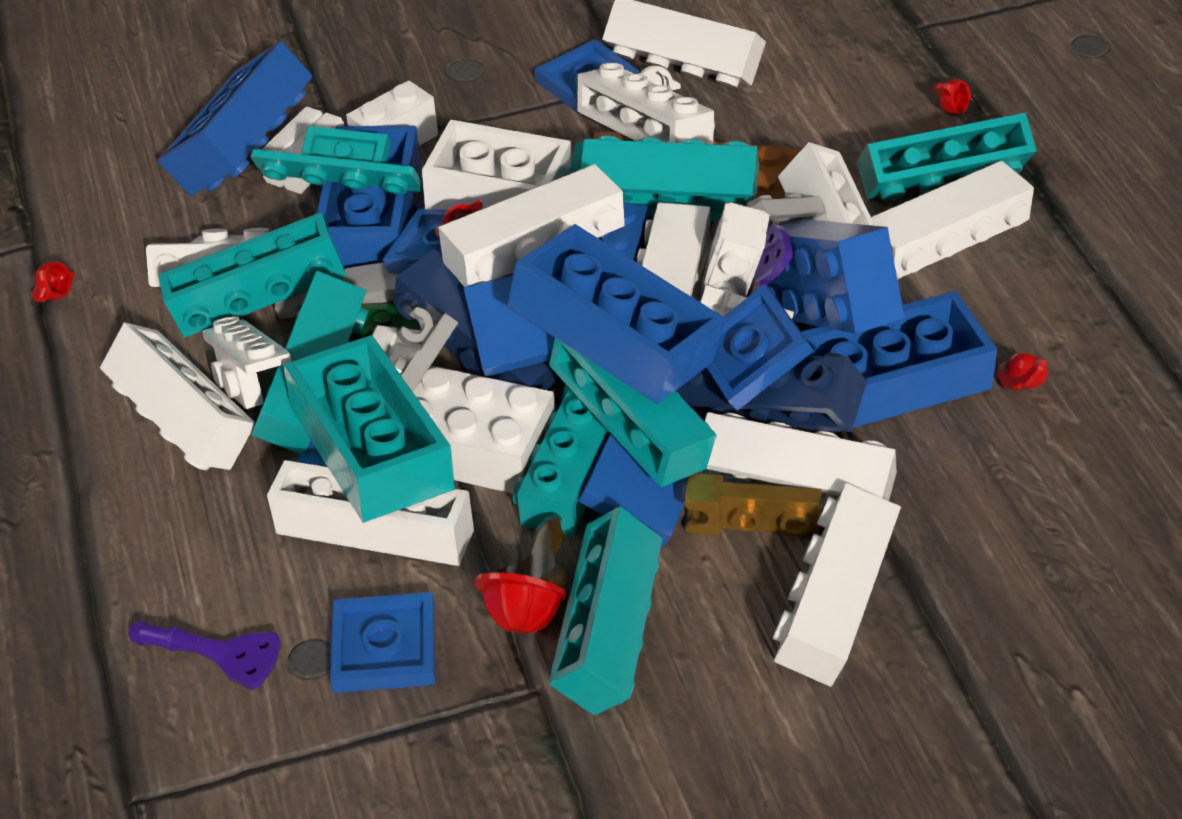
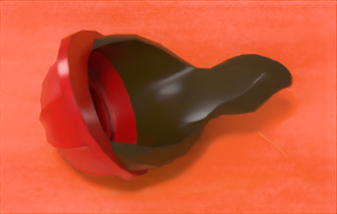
M558 515L547 517L536 528L532 540V552L524 561L495 570L493 573L480 574L475 577V588L483 594L486 609L495 623L505 631L527 634L546 627L554 620L561 602L566 600L567 593L563 588L568 581L566 567L558 559V552L563 545L565 536L561 527L562 518Z

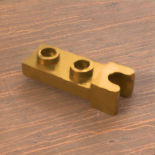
M695 473L688 476L684 506L688 510L685 531L692 534L717 536L720 535L721 529L813 536L814 533L819 535L820 525H817V521L821 514L822 489L723 482L722 475Z

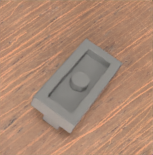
M416 307L411 310L409 315L419 321L421 326L420 332L414 334L407 328L402 327L396 333L402 342L417 344L413 352L407 355L406 358L399 355L393 362V365L412 391L415 390L459 323L446 313L432 321V317L426 310Z

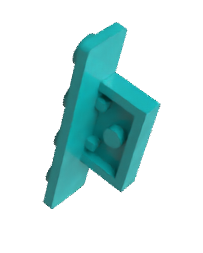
M308 126L301 154L253 149L251 159L265 177L273 180L282 181L287 177L302 178L304 181L315 185H324L326 181L337 182L358 190L366 189L367 186L381 187L394 194H405L407 190L420 192L422 181L413 167L387 164L391 146L388 134Z

